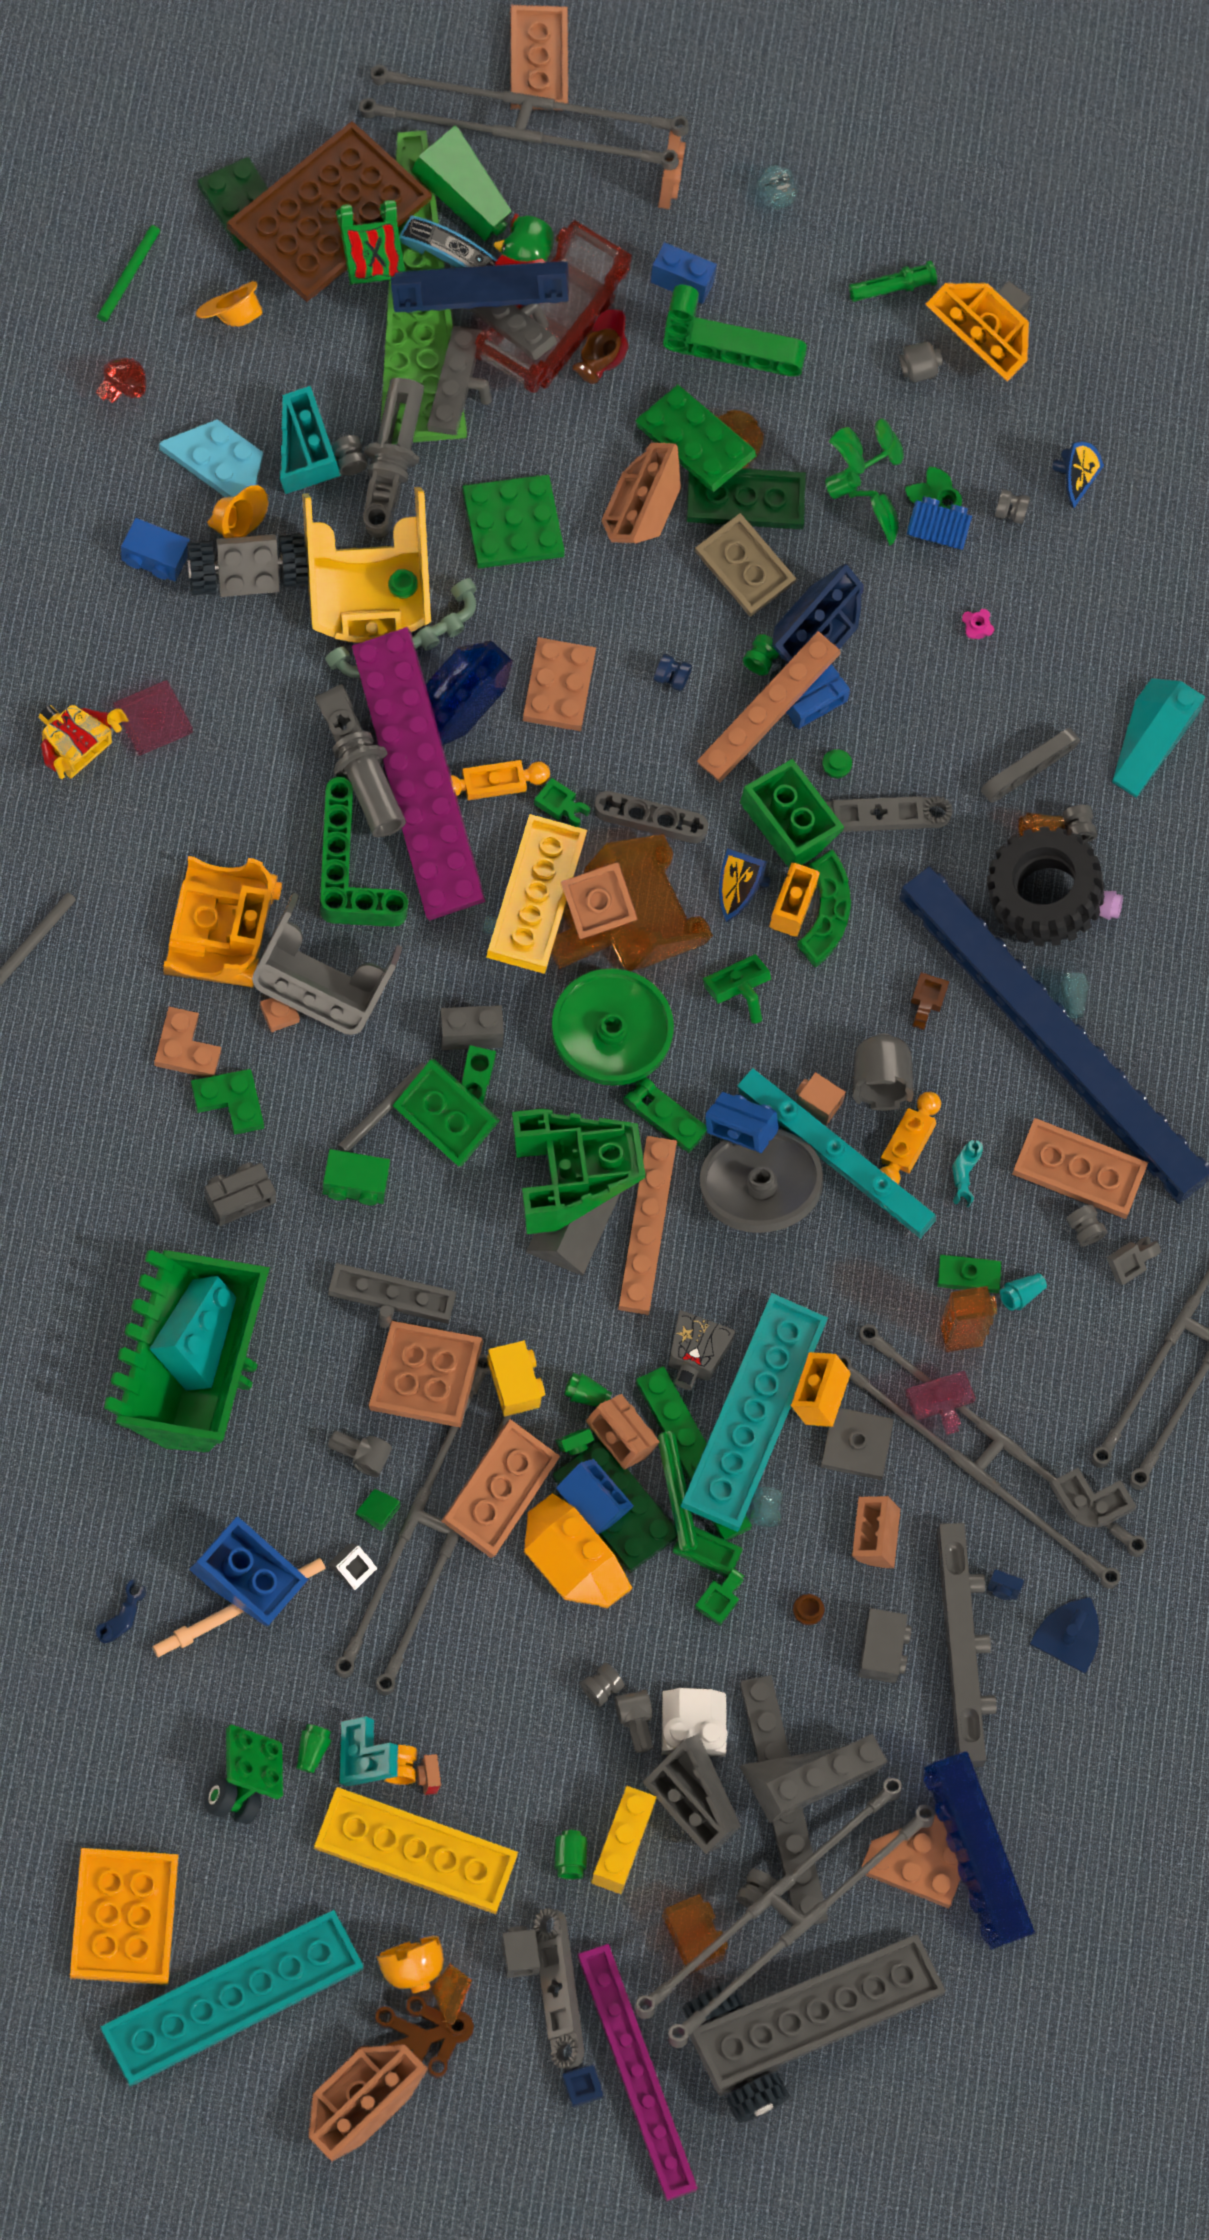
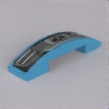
M411 216L399 236L401 243L418 253L423 254L426 250L455 268L495 266L497 261L490 253L466 237L440 224L420 217Z

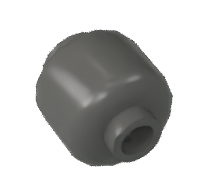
M928 341L908 345L903 349V354L899 355L904 378L909 377L912 382L935 378L938 375V366L943 365L940 349H933L932 344Z

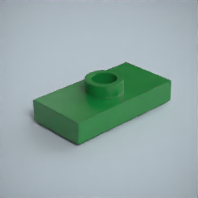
M940 1255L937 1287L999 1293L1001 1261Z

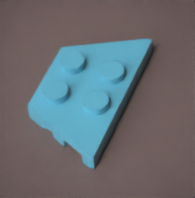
M218 419L163 440L159 444V450L224 497L236 496L248 486L257 485L263 452Z

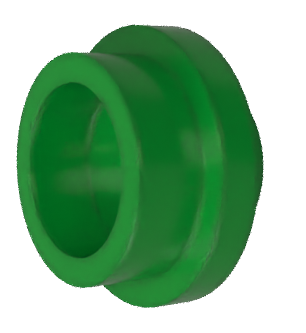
M400 569L390 576L388 587L395 597L408 598L416 592L418 581L414 573L406 569Z
M834 749L825 754L822 767L828 776L836 779L842 778L851 771L852 759L847 752Z

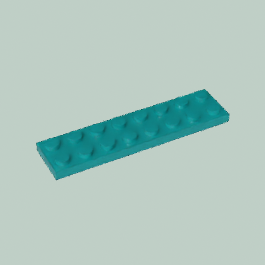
M771 1293L680 1507L736 1532L739 1531L791 1408L808 1354L815 1351L828 1317Z
M332 1910L101 2026L100 2029L129 2087L363 1970L364 1966L335 1910Z

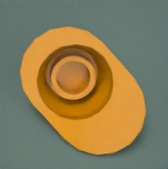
M257 282L246 283L234 291L209 300L198 308L196 316L198 318H208L216 315L225 324L230 326H243L261 316L263 312L254 293Z
M250 485L236 496L221 498L217 501L212 516L207 521L208 526L215 529L224 538L246 537L258 527L267 513L268 496L266 491L259 485Z

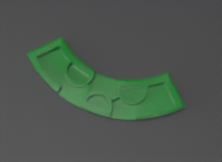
M833 849L808 866L820 872L817 883L820 895V910L813 927L797 942V946L815 968L824 962L839 944L844 935L851 908L848 877L839 857Z

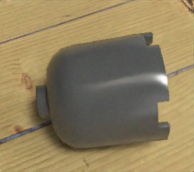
M880 1033L865 1039L857 1047L854 1060L853 1098L857 1104H860L862 1101L869 1103L872 1110L880 1111L899 1109L901 1102L906 1100L911 1102L914 1088L912 1053L909 1046L900 1038L887 1033Z

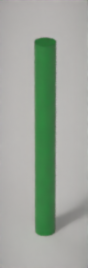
M150 225L97 315L99 320L103 322L108 321L159 235L160 229L157 226Z

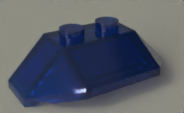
M492 640L485 643L458 647L425 684L442 746L467 735L506 690L513 660Z

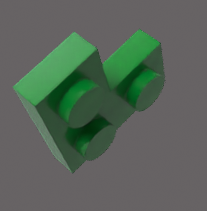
M251 1069L191 1081L197 1113L228 1107L234 1135L264 1129V1121Z

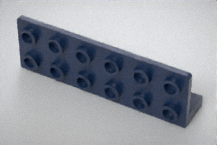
M568 262L396 272L395 277H391L394 313L568 302Z

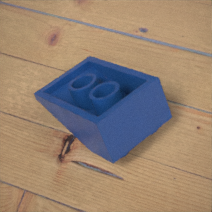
M238 1516L228 1524L189 1569L212 1591L266 1627L308 1581L299 1570Z

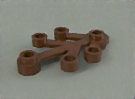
M412 1996L408 1999L406 2004L407 2013L414 2018L421 2016L438 2025V2027L425 2030L396 2016L390 2007L384 2006L379 2008L375 2016V2021L379 2027L391 2028L408 2036L383 2046L406 2045L423 2062L431 2043L444 2039L437 2057L432 2058L428 2064V2073L437 2079L444 2077L447 2073V2063L456 2044L466 2042L472 2036L474 2030L473 2020L467 2013L452 2011L445 2014L426 2005L425 2000L420 1996ZM419 2002L422 2005V2009L414 2012L410 2009V2004ZM387 2012L391 2015V2020L389 2022H382L379 2019V2015ZM456 2021L461 2022L464 2026L463 2030L459 2032L454 2031L451 2027L452 2023ZM361 2046V2047L357 2048V2049L354 2051L353 2055H354L360 2048L370 2047V2046ZM436 2062L444 2066V2070L440 2073L432 2070L431 2066Z

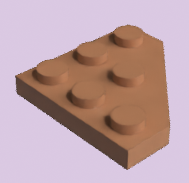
M955 1807L935 1814L932 1826L921 1828L909 1840H904L865 1876L943 1907L950 1908L983 1818ZM901 1829L871 1841L862 1867L899 1835Z

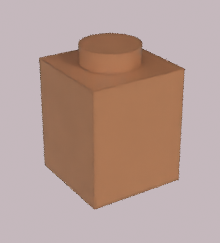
M815 1072L810 1080L804 1079L795 1094L798 1095L797 1104L823 1125L827 1126L843 1104L846 1092Z

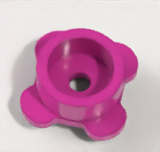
M981 609L976 613L965 612L963 614L962 621L966 623L965 631L967 637L981 639L993 634L994 626L990 624L989 618L991 614L988 610ZM980 622L981 625L977 626L975 623Z

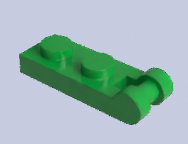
M645 1077L636 1083L637 1088L633 1092H628L623 1098L624 1103L670 1140H676L677 1145L689 1154L707 1134V1126L659 1090L650 1079ZM645 1096L653 1100L648 1106L642 1102Z

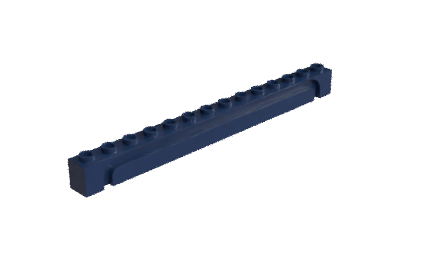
M929 866L902 887L899 898L914 916L918 915L923 920V926L1138 1159L1148 1162L1146 1169L1155 1178L1158 1177L1164 1183L1163 1187L1178 1204H1181L1207 1183L1209 1178L1207 1162L1201 1156H1196L1189 1149L1186 1139L1182 1135L1176 1134L1168 1126L1165 1116L1158 1111L1155 1112L1148 1104L1146 1096L1140 1090H1135L1130 1085L1126 1074L1120 1068H1115L1108 1061L1105 1051L1101 1047L1095 1046L1087 1038L1088 1036L1084 1028L1079 1024H1074L1067 1016L1065 1008L1059 1002H1054L1049 997L1045 986L1040 981H1035L1027 973L1024 963L1017 958L1014 959L1007 951V946L1003 940L991 934L985 921L980 916H975L968 909L965 899L961 895L955 894L948 887V883L939 872L935 873Z

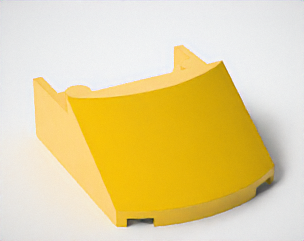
M414 487L416 516L401 518L394 526V546L335 549L333 530L325 523L312 521L311 497L308 493L302 494L311 623L314 630L338 640L362 643L408 627L413 632L431 622L424 490L421 487ZM406 569L414 573L417 578L418 588L408 598L395 597L389 590V578L397 570Z

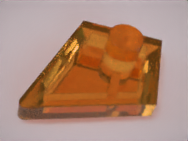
M450 1963L431 1991L446 2021L453 2025L472 1980Z

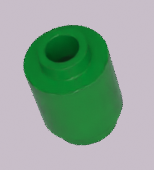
M565 1830L562 1831V1835L555 1838V1870L558 1871V1877L561 1879L583 1878V1872L587 1870V1838L581 1836L580 1831Z

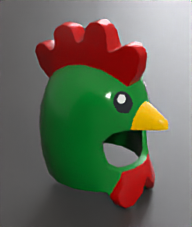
M515 214L510 223L511 235L505 240L495 242L493 245L502 254L496 261L495 266L546 262L554 245L555 235L553 230L545 221L537 217Z

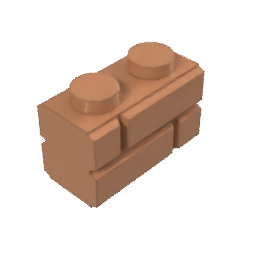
M622 1394L601 1403L586 1420L589 1427L623 1469H627L635 1463L637 1464L645 1460L660 1443L653 1430L644 1423L636 1413L635 1408L628 1403Z

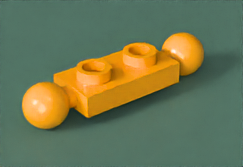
M517 760L463 768V779H459L454 775H451L456 796L461 791H466L468 801L526 792V781H530L534 785H543L550 778V769L543 762H534L528 769L523 770L522 761Z
M924 1092L919 1096L917 1100L918 1112L907 1109L881 1156L882 1163L888 1166L882 1167L880 1170L898 1185L901 1180L899 1170L910 1174L936 1126L935 1118L930 1116L935 1115L940 1110L941 1100L934 1092Z

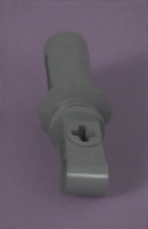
M393 378L390 380L377 443L368 444L364 450V453L372 459V462L367 470V474L371 478L367 490L363 519L367 532L376 538L384 537L390 532L395 509L399 501L401 484L406 483L409 474L407 469L419 464L420 458L411 451L424 386L411 379ZM400 403H403L406 406L397 445L392 444ZM375 516L385 518V521L380 525L370 523L371 519Z
M343 684L315 696L317 704L336 741L332 748L335 757L339 759L333 770L335 776L350 780L374 837H385L399 831L406 824V820L381 767V764L384 763L383 759L388 754L386 748L373 745L374 740L371 733L362 731L353 711L352 702Z

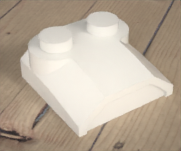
M687 1688L663 1691L661 1755H670L683 1740L699 1734L709 1756L725 1757L727 1739L726 1693L712 1689Z

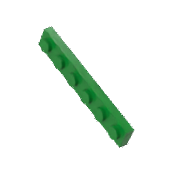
M663 1366L636 1379V1385L661 1431H672L675 1433L682 1469L691 1482L707 1443ZM746 1515L738 1532L712 1521L720 1538L726 1541L750 1530L752 1527Z

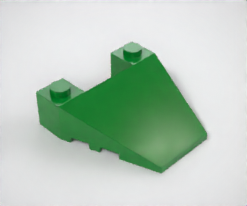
M549 1109L512 1112L516 1157L547 1155L551 1185L522 1188L527 1234L558 1231L645 1178L638 1123L599 1118L598 1121L581 1118L580 1114L570 1113V1116L553 1114V1110Z

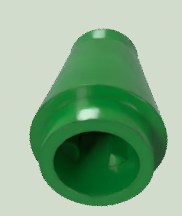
M582 1372L580 1375L572 1373L564 1391V1396L569 1397V1401L595 1407L610 1400L612 1395L611 1391Z
M312 1724L306 1725L305 1731H301L297 1769L311 1774L315 1773L332 1741L329 1739L331 1731Z

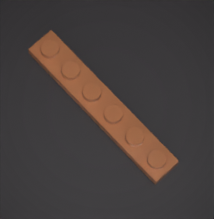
M818 631L697 760L698 764L721 783L841 654L840 649Z
M647 1136L643 1156L645 1178L639 1181L618 1308L621 1311L649 1315L676 1151V1140Z

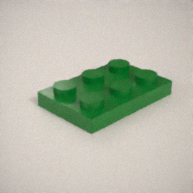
M430 1059L393 1104L394 1108L458 1167L464 1165L500 1121L435 1059Z

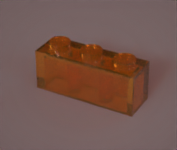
M988 1286L950 1293L940 1322L946 1352L983 1346L986 1335H989L990 1325L993 1324L994 1314H997L996 1299L994 1295H989Z

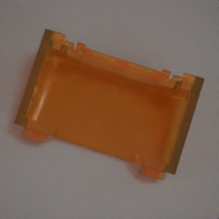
M664 834L606 843L585 867L583 872L584 874L616 862L620 864L638 920L606 932L622 965L628 971L640 970L705 945L713 937L710 927L704 918L694 916L687 919L665 874L673 859V851Z

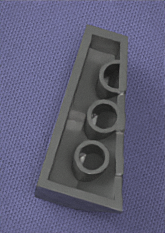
M871 1734L847 1746L743 1764L740 1768L767 1819L771 1823L875 1774L888 1761L874 1735Z

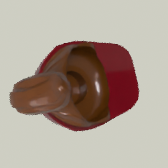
M611 309L599 315L592 332L587 336L586 344L581 350L583 362L575 363L572 366V370L576 371L589 384H596L604 371L616 368L627 354L629 343L625 336L626 316L622 310Z

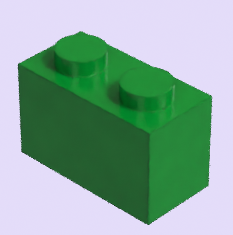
M329 1149L323 1182V1194L328 1195V1197L334 1200L342 1201L346 1200V1198L359 1200L360 1203L369 1206L376 1205L377 1203L384 1204L390 1171V1159Z

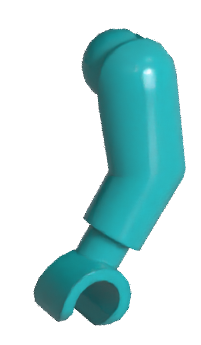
M974 1140L969 1141L963 1147L952 1166L955 1187L958 1188L953 1202L958 1204L960 1197H964L967 1200L968 1208L974 1200L973 1194L968 1189V1186H970L969 1173L983 1152V1145L978 1140L975 1143Z

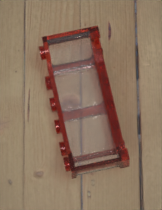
M573 220L568 228L563 227L559 231L555 240L558 243L557 253L551 261L568 262L569 301L539 303L549 323L545 329L555 336L557 344L537 360H534L493 328H489L487 331L482 330L475 340V358L488 362L522 383L524 388L533 394L539 390V386L544 389L549 387L592 331L599 315L611 307L616 298V295L613 293L622 279L626 278L630 270L632 257L630 253L576 220ZM515 305V306L520 309V308H522L524 305Z

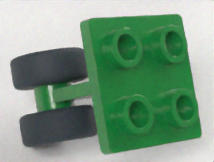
M229 1725L226 1728L227 1778L218 1777L209 1785L204 1800L206 1811L217 1817H224L230 1811L235 1812V1822L249 1824L256 1818L261 1805L260 1794L277 1800L283 1796L282 1743L238 1726Z

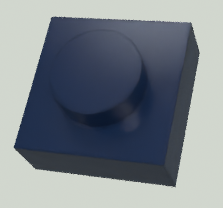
M995 1569L987 1590L992 1591L993 1595L1000 1599L1017 1600L1024 1580Z
M594 2065L562 2074L572 2108L603 2098L604 2095Z

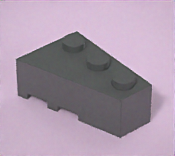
M699 1734L683 1740L642 1782L705 1854L720 1848L741 1827Z

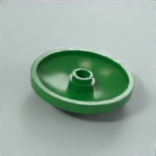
M601 969L580 976L564 989L554 1008L551 1030L556 1051L563 1062L574 1073L597 1084L618 1086L637 1082L650 1075L661 1065L672 1043L674 1022L668 1001L652 982L631 971Z

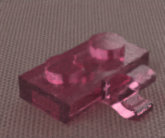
M965 1370L908 1388L905 1393L916 1420L940 1414L947 1435L959 1432L958 1426L961 1423L955 1408L974 1403L976 1399Z

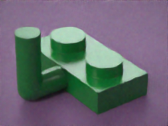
M756 954L703 978L704 988L717 1004L742 994L747 1000L750 1021L754 1024L762 1021L759 998L753 988L771 980L769 969Z

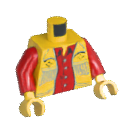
M48 705L41 711L38 717L47 725L42 731L43 741L41 744L45 766L57 772L60 779L65 778L63 772L70 779L73 778L112 743L110 728L119 733L122 730L119 723L128 722L129 719L122 709H114L108 713L87 708L80 709L75 705H70L60 714L54 707Z

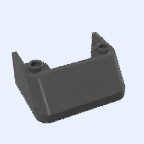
M293 892L254 971L253 984L258 991L344 1034H357L364 1028L395 970L403 947L397 944L385 968L373 963H364L356 969L353 977H350L298 951L303 940V934L297 925L288 921L299 896Z

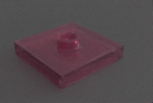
M167 680L113 703V708L122 709L129 719L128 722L121 723L139 756L193 733V728Z

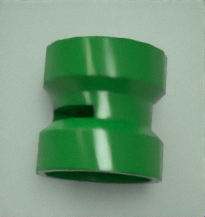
M759 634L752 642V650L747 651L742 659L743 664L751 672L766 676L771 670V662L779 657V653L772 646L773 638Z

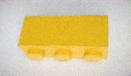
M626 1786L591 1884L622 1895L653 1811L656 1796Z

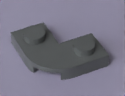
M1079 1468L1068 1472L1050 1483V1487L1067 1515L1073 1521L1085 1527L1097 1528L1105 1526L1133 1512L1137 1507L1121 1480L1094 1494Z

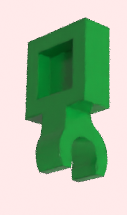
M733 1569L722 1586L713 1581L695 1605V1609L721 1626L739 1602V1598L733 1595V1593L744 1581V1575Z

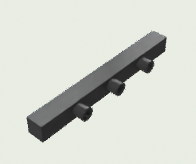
M965 1523L939 1524L937 1541L958 1768L983 1767L986 1762L982 1715L996 1714L995 1695L980 1696L977 1654L990 1653L991 1640L989 1634L975 1635L971 1593L985 1592L984 1574H969Z

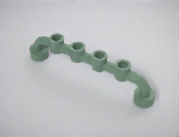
M470 578L458 582L451 589V593L458 602L464 600V608L457 613L454 612L447 615L441 622L431 627L427 626L421 629L412 637L415 649L422 645L425 651L431 650L439 644L438 636L447 632L450 637H454L465 629L462 623L471 618L476 610L474 593L477 588ZM345 646L334 649L325 657L331 670L338 668L348 677L360 678L358 667L348 663L351 655Z

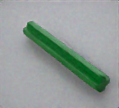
M672 1431L659 1434L657 1439L660 1441L658 1445L680 1550L682 1552L696 1550L698 1542L692 1513L680 1507L687 1489L676 1436Z

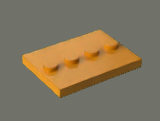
M81 1848L70 1978L168 1985L178 1854Z

